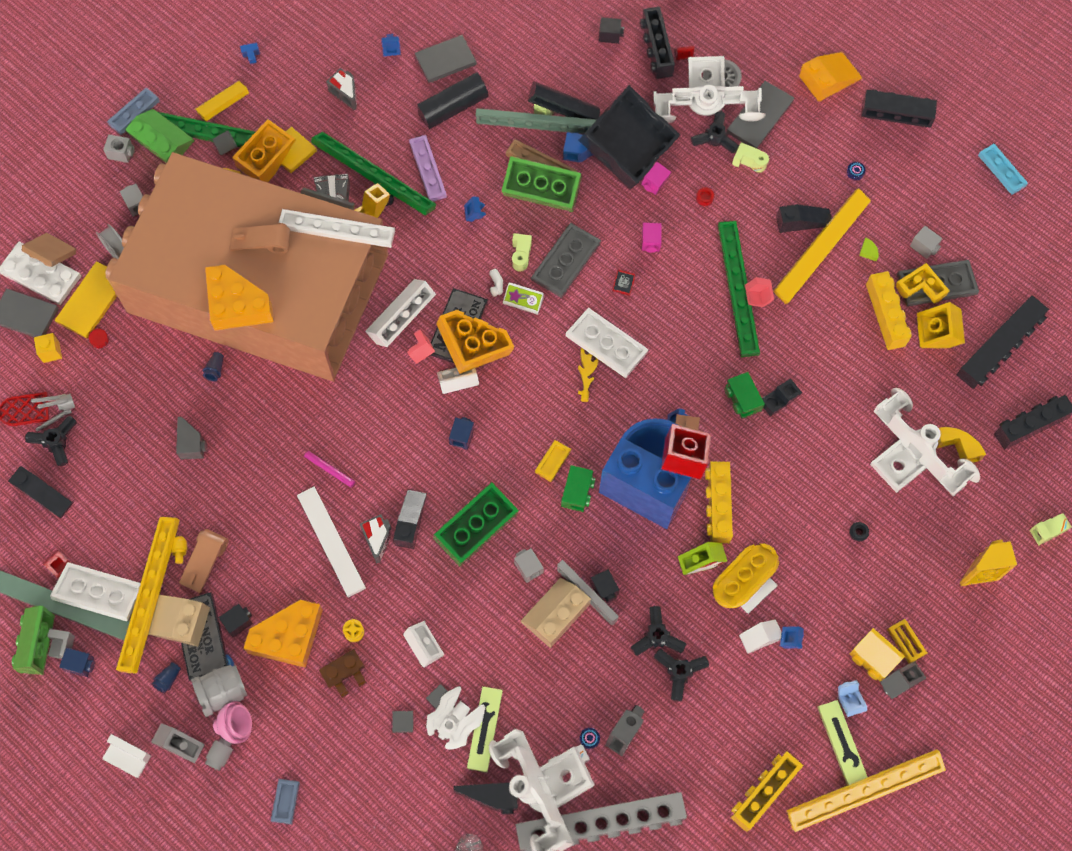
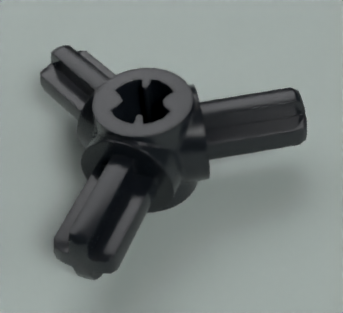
M722 111L715 113L714 121L710 128L705 130V133L691 137V144L693 146L708 143L715 147L723 146L731 153H735L739 148V145L728 137V133L725 132V113Z
M67 416L58 428L53 427V429L45 430L43 433L27 432L25 442L41 444L43 448H48V451L53 453L56 464L58 466H65L68 463L64 450L67 440L66 435L77 424V421L73 417Z
M650 607L651 625L648 626V631L644 633L645 637L631 646L632 652L639 656L651 647L655 649L656 647L663 648L666 646L678 653H683L686 643L669 635L670 631L666 630L665 624H662L661 607ZM655 632H659V635H662L660 639H656V636L653 637Z
M659 649L654 655V659L668 669L667 673L670 675V681H672L670 698L676 702L683 700L684 685L688 683V678L693 677L694 672L709 667V661L706 656L688 662L687 659L680 660L677 658L675 660L662 649ZM677 668H678V670H679L680 668H683V669H684L683 674L681 673L680 675H678V674L676 673V672H677Z

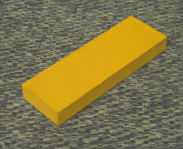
M238 81L196 108V111L205 121H208L249 94L247 87Z

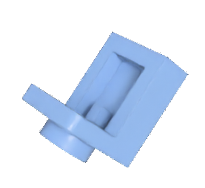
M857 680L845 682L838 686V699L848 717L867 711V705L859 692Z

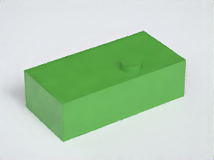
M510 156L502 193L507 197L573 212L582 175L579 172Z

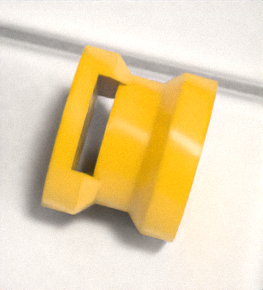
M351 619L343 626V633L348 641L355 643L364 637L365 632L360 621Z

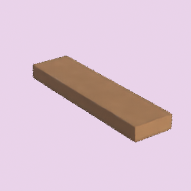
M514 139L506 151V156L508 157L512 156L577 172L576 169Z

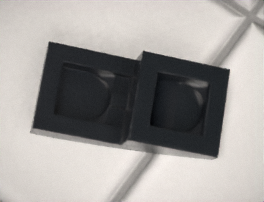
M789 379L762 398L765 403L763 408L771 417L798 398L802 391L792 379Z

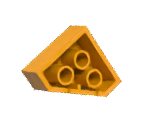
M226 265L205 267L210 321L214 330L274 322L272 304L267 293Z
M459 310L441 315L436 324L459 374L510 355L514 345L507 330L488 325L489 323L464 315Z
M299 600L250 628L243 649L247 654L306 668L323 609L320 604Z

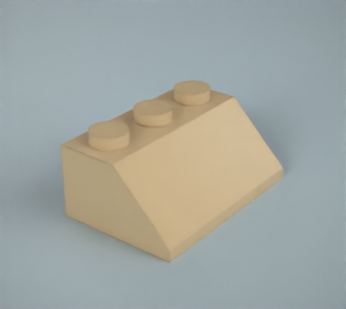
M560 578L521 620V623L551 648L590 605L591 598L576 585Z

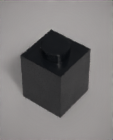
M601 17L599 42L619 44L620 37L624 35V26H621L622 19Z
M609 569L591 577L590 583L595 593L603 601L609 603L617 599L620 589Z
M239 603L218 617L232 638L253 624L249 619L252 617V614L247 607L242 608Z

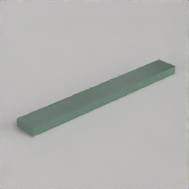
M476 108V123L584 134L596 121L594 119Z
M0 571L1 594L32 606H44L53 614L120 640H125L130 620L127 622L51 600L52 590Z

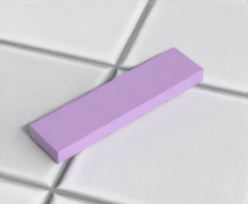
M426 135L409 139L428 199L437 201L447 198Z

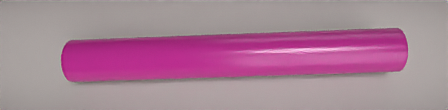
M310 451L305 453V458L350 488L354 486V480Z

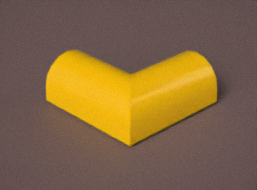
M927 263L896 283L897 291L902 297L908 298L922 289L934 304L942 300L950 291Z

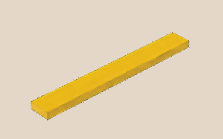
M859 188L852 193L773 290L785 304L791 301L871 202Z
M159 517L116 670L119 672L135 674L138 672L172 551L173 541L180 520L177 518Z
M936 749L786 810L792 829L796 832L945 771L941 753Z

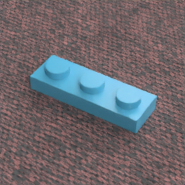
M995 144L979 153L978 156L1011 195L1027 186L1028 182Z

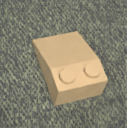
M159 595L148 635L198 647L210 607L202 602Z

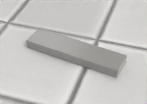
M563 560L558 563L557 571L568 582L576 585L591 598L590 604L613 626L618 621L619 616Z

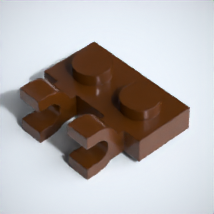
M354 649L319 669L329 689L335 686L342 698L349 694L342 682L343 680L353 675L359 687L367 683L360 672L365 667Z

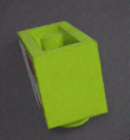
M707 542L678 556L683 575L712 569L727 562L723 545L717 542Z

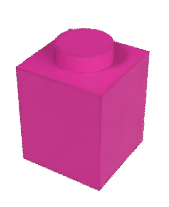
M656 162L644 177L641 185L644 186L645 190L656 195L668 181L671 172Z
M643 223L642 251L649 253L660 251L662 223Z

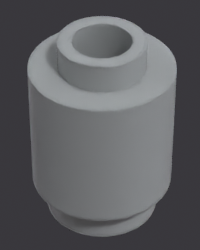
M222 738L219 741L215 740L206 756L205 764L220 771L227 763L233 751L230 747L232 743Z

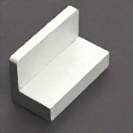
M111 734L107 740L111 745L103 756V760L138 778L151 755Z

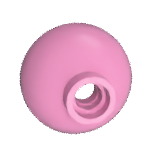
M237 701L230 702L224 705L218 713L217 719L213 723L214 731L230 743L245 742L249 738L252 729L251 715L242 703Z

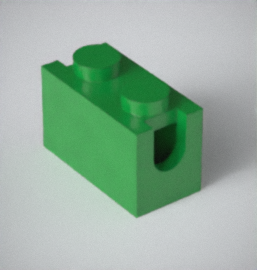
M749 372L727 380L728 384L724 388L728 398H731L733 409L736 414L740 415L741 419L763 410L765 403Z
M570 466L561 507L584 512L585 506L589 507L591 495H588L589 489L594 488L596 480L593 477V470Z

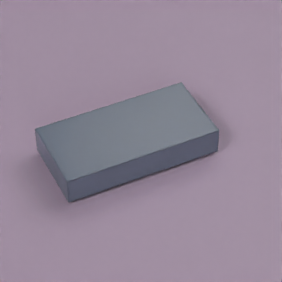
M278 779L271 822L293 824L300 786L299 781Z

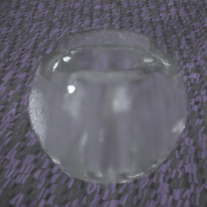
M474 834L463 835L456 845V851L483 850L481 840Z

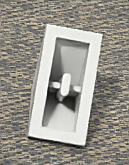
M771 620L757 624L740 634L739 637L747 654L781 640L782 632L777 621Z

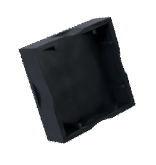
M628 85L579 138V141L631 190L648 173L656 160L679 138L680 134L663 117L654 112L649 104Z

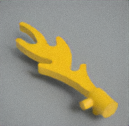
M581 347L580 357L583 368L579 365L578 370L583 381V391L578 390V394L581 395L582 402H588V388L591 382L594 381V377L590 379L588 377L595 371L599 359L596 358L592 362V354L586 355Z

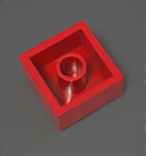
M672 424L665 439L661 469L701 480L708 465L711 434Z

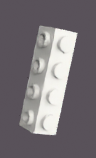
M414 279L365 332L377 345L388 347L436 295L426 281Z

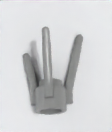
M71 394L31 399L32 403L52 401L38 405L37 408L39 409L58 405L59 411L64 410L35 429L37 432L61 417L72 413L71 409L75 408Z

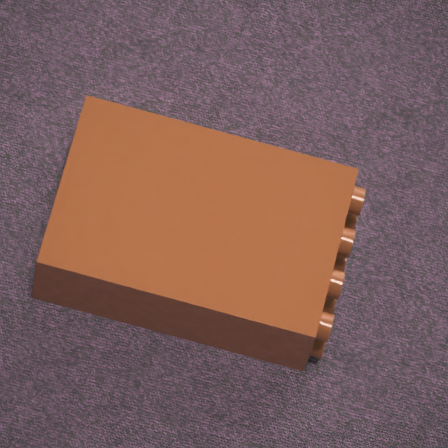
M172 152L167 163L159 164L155 171V187L151 195L145 194L140 200L138 206L140 217L135 227L128 226L123 234L122 246L124 249L119 259L112 258L106 269V279L111 284L126 312L334 382L389 255L388 248L290 231L288 250L285 254H275L267 248L231 251L233 229L275 225L279 223L282 209L383 226L382 219ZM226 265L267 293L272 304L274 322L214 330L210 321L205 267Z

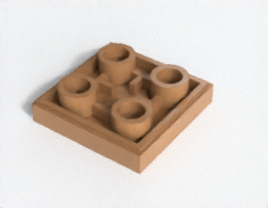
M45 233L23 244L21 249L31 258L41 261L48 267H53L76 254V248L49 233Z

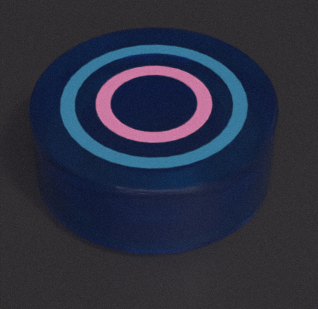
M852 162L847 168V176L852 180L862 179L866 172L865 166L860 162Z
M585 728L580 733V744L585 749L596 748L600 742L599 732L594 728Z

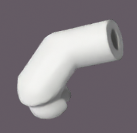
M493 269L489 275L494 281L495 286L490 288V292L495 297L497 295L500 296L503 292V279L498 270Z

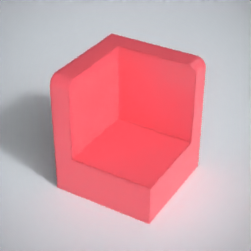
M756 277L745 285L749 305L764 307L774 300L770 279Z
M421 330L414 333L418 343L407 352L416 364L435 352L429 339Z

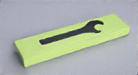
M482 687L479 706L483 704L485 711L480 727L474 729L467 765L469 770L488 773L491 757L489 743L494 740L503 690Z
M838 700L818 706V711L847 786L867 778Z

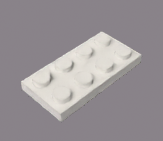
M18 242L1 264L0 274L61 305L81 278L80 273L61 263L48 267L41 261L31 258L28 254L21 251L23 243Z
M590 308L566 332V337L624 378H627L649 350Z
M67 562L50 597L54 601L128 622L141 583Z

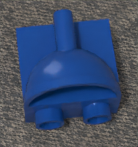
M647 419L631 426L621 437L602 470L599 493L659 526L668 529L686 497L692 477L661 469L666 436L671 425L678 424L665 419Z

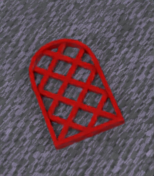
M41 392L5 399L0 404V420L8 426L48 421L49 407H44L39 412L35 408L39 403L44 404L43 402H36L33 407L28 404L32 398L36 399L37 396L48 397V393ZM20 400L24 404L18 409L14 405ZM6 403H8L10 406L5 411L2 408ZM25 406H28L30 410L26 414L21 411ZM12 407L17 410L13 416L8 413ZM32 411H35L37 415L33 419L28 416ZM19 412L24 415L20 421L15 418ZM5 415L10 417L7 422L2 419Z

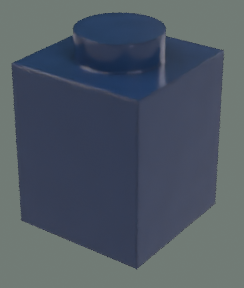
M455 417L449 436V445L468 450L474 432V422L465 417H461V419Z
M66 648L59 668L65 672L88 677L89 672L91 673L94 669L95 658L88 653Z

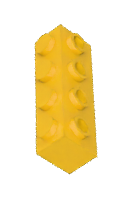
M888 271L872 274L866 283V287L887 350L906 347L911 338V329L906 325V315L904 310H901L900 297L894 289V279L890 277Z
M711 461L709 467L705 469V479L708 480L706 498H709L706 515L709 517L710 524H707V536H710V542L730 543L733 537L730 462Z
M786 752L782 756L778 754L771 762L773 765L772 769L769 772L765 769L759 776L758 780L761 782L755 788L752 785L745 793L747 799L743 803L739 801L731 810L734 813L731 819L746 832L755 825L803 767L790 753Z

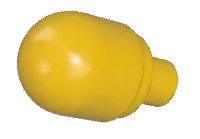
M182 536L175 537L171 551L172 555L175 556V563L177 564L183 563V556L187 552V540Z

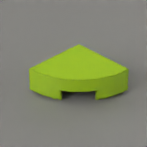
M865 238L859 256L877 261L879 256L877 246L870 239Z

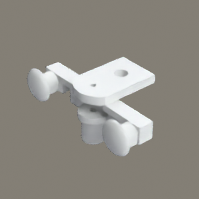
M724 56L689 57V88H674L672 93L656 94V91H654L656 113L668 123L676 119V116L670 115V106L689 105L695 113L702 116H710L719 112L725 104H745V113L739 115L742 120L758 121L766 116L765 113H760V103L762 101L761 88L758 91H743V86L725 87ZM709 71L712 77L709 80H704L701 76L702 72Z
M893 388L891 390L892 397L886 398L876 406L874 412L900 440L873 460L870 465L896 493L925 469H928L952 496L960 492L969 480L975 483L979 482V470L971 461L964 458L957 461L959 468L954 470L952 467L948 468L937 457L936 448L941 436L937 426L927 424L922 429L915 431L901 419L902 414L899 411L903 409L910 412L913 408L912 400L905 391L900 388ZM894 462H899V463H901L902 466H903V469H902V470H897V469H895L894 466H893V463H894Z
M515 729L505 735L504 739L498 743L492 740L489 743V752L498 766L508 768V759L513 756L514 759L519 760L523 769L524 776L517 775L510 782L509 789L511 794L518 797L522 802L529 804L533 809L542 812L547 823L544 826L547 833L540 837L536 834L531 836L530 844L532 851H564L574 845L558 807L594 786L578 749L572 747L539 768L523 731ZM566 771L571 773V778L568 782L563 780V775Z

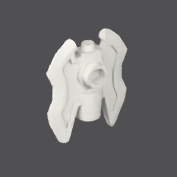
M456 687L445 693L441 697L438 708L427 715L426 727L428 735L432 736L437 729L438 737L442 740L449 738L450 741L445 745L446 749H457L466 745L469 734L472 730L480 727L484 716L485 706L483 704L469 715L467 714L470 708L460 701L455 707L461 687Z

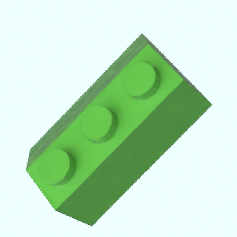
M154 109L137 115L125 129L133 139L165 163H167L172 152L183 155L195 141Z
M44 606L26 608L24 615L21 616V631L16 638L17 651L12 658L13 669L19 673L44 674L50 638L47 636L49 629H53L55 615Z

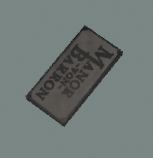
M453 288L442 315L459 310L464 315L481 320L488 299ZM437 327L431 340L435 352L430 356L454 363Z
M212 592L189 599L202 602L210 607L199 646L181 643L189 681L196 676L201 677L212 672L214 669L229 665Z

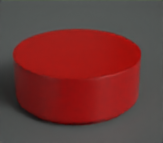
M707 187L700 188L696 194L697 203L701 206L711 205L715 196L713 190Z
M95 329L89 334V342L94 348H103L109 342V336L103 329Z

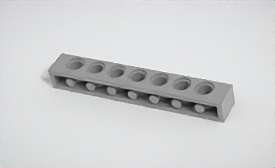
M681 792L561 815L574 845H578L579 840L587 839L588 842L599 841V836L608 835V838L621 836L620 832L629 831V834L640 833L641 828L649 827L650 830L662 828L661 824L670 823V826H677L683 824L682 820L687 818ZM658 808H667L669 812L668 817H660L657 812ZM645 811L648 814V820L645 822L640 821L637 818V812ZM618 815H625L628 823L621 826L617 823L616 817ZM545 819L516 824L520 851H532L530 839L534 832L540 830L544 834L547 833L544 828L547 825ZM604 819L607 822V828L603 830L598 829L595 824L596 820ZM581 822L586 825L587 830L585 833L579 834L575 831L577 823Z

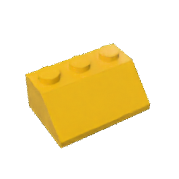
M996 540L991 542V545L986 547L973 561L960 581V586L998 581L1017 565L1011 541L1003 542V540Z

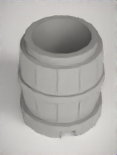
M236 665L214 669L212 672L201 677L196 676L191 679L205 717L221 710L224 705L234 701L240 702L247 696Z

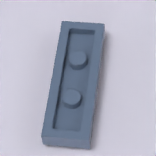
M146 87L111 117L107 123L118 134L122 135L137 115L151 110L160 100Z

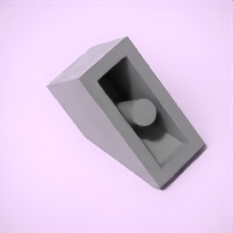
M162 723L151 743L192 763L196 762L205 745L179 730Z

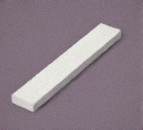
M282 209L279 223L286 224L290 231L389 248L392 247L395 228L285 209Z
M315 487L298 494L297 497L347 597L366 589Z

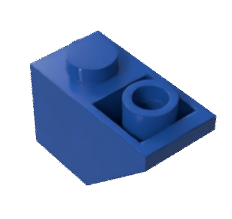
M567 132L563 160L581 163L593 155L579 141V138L582 136L581 134Z

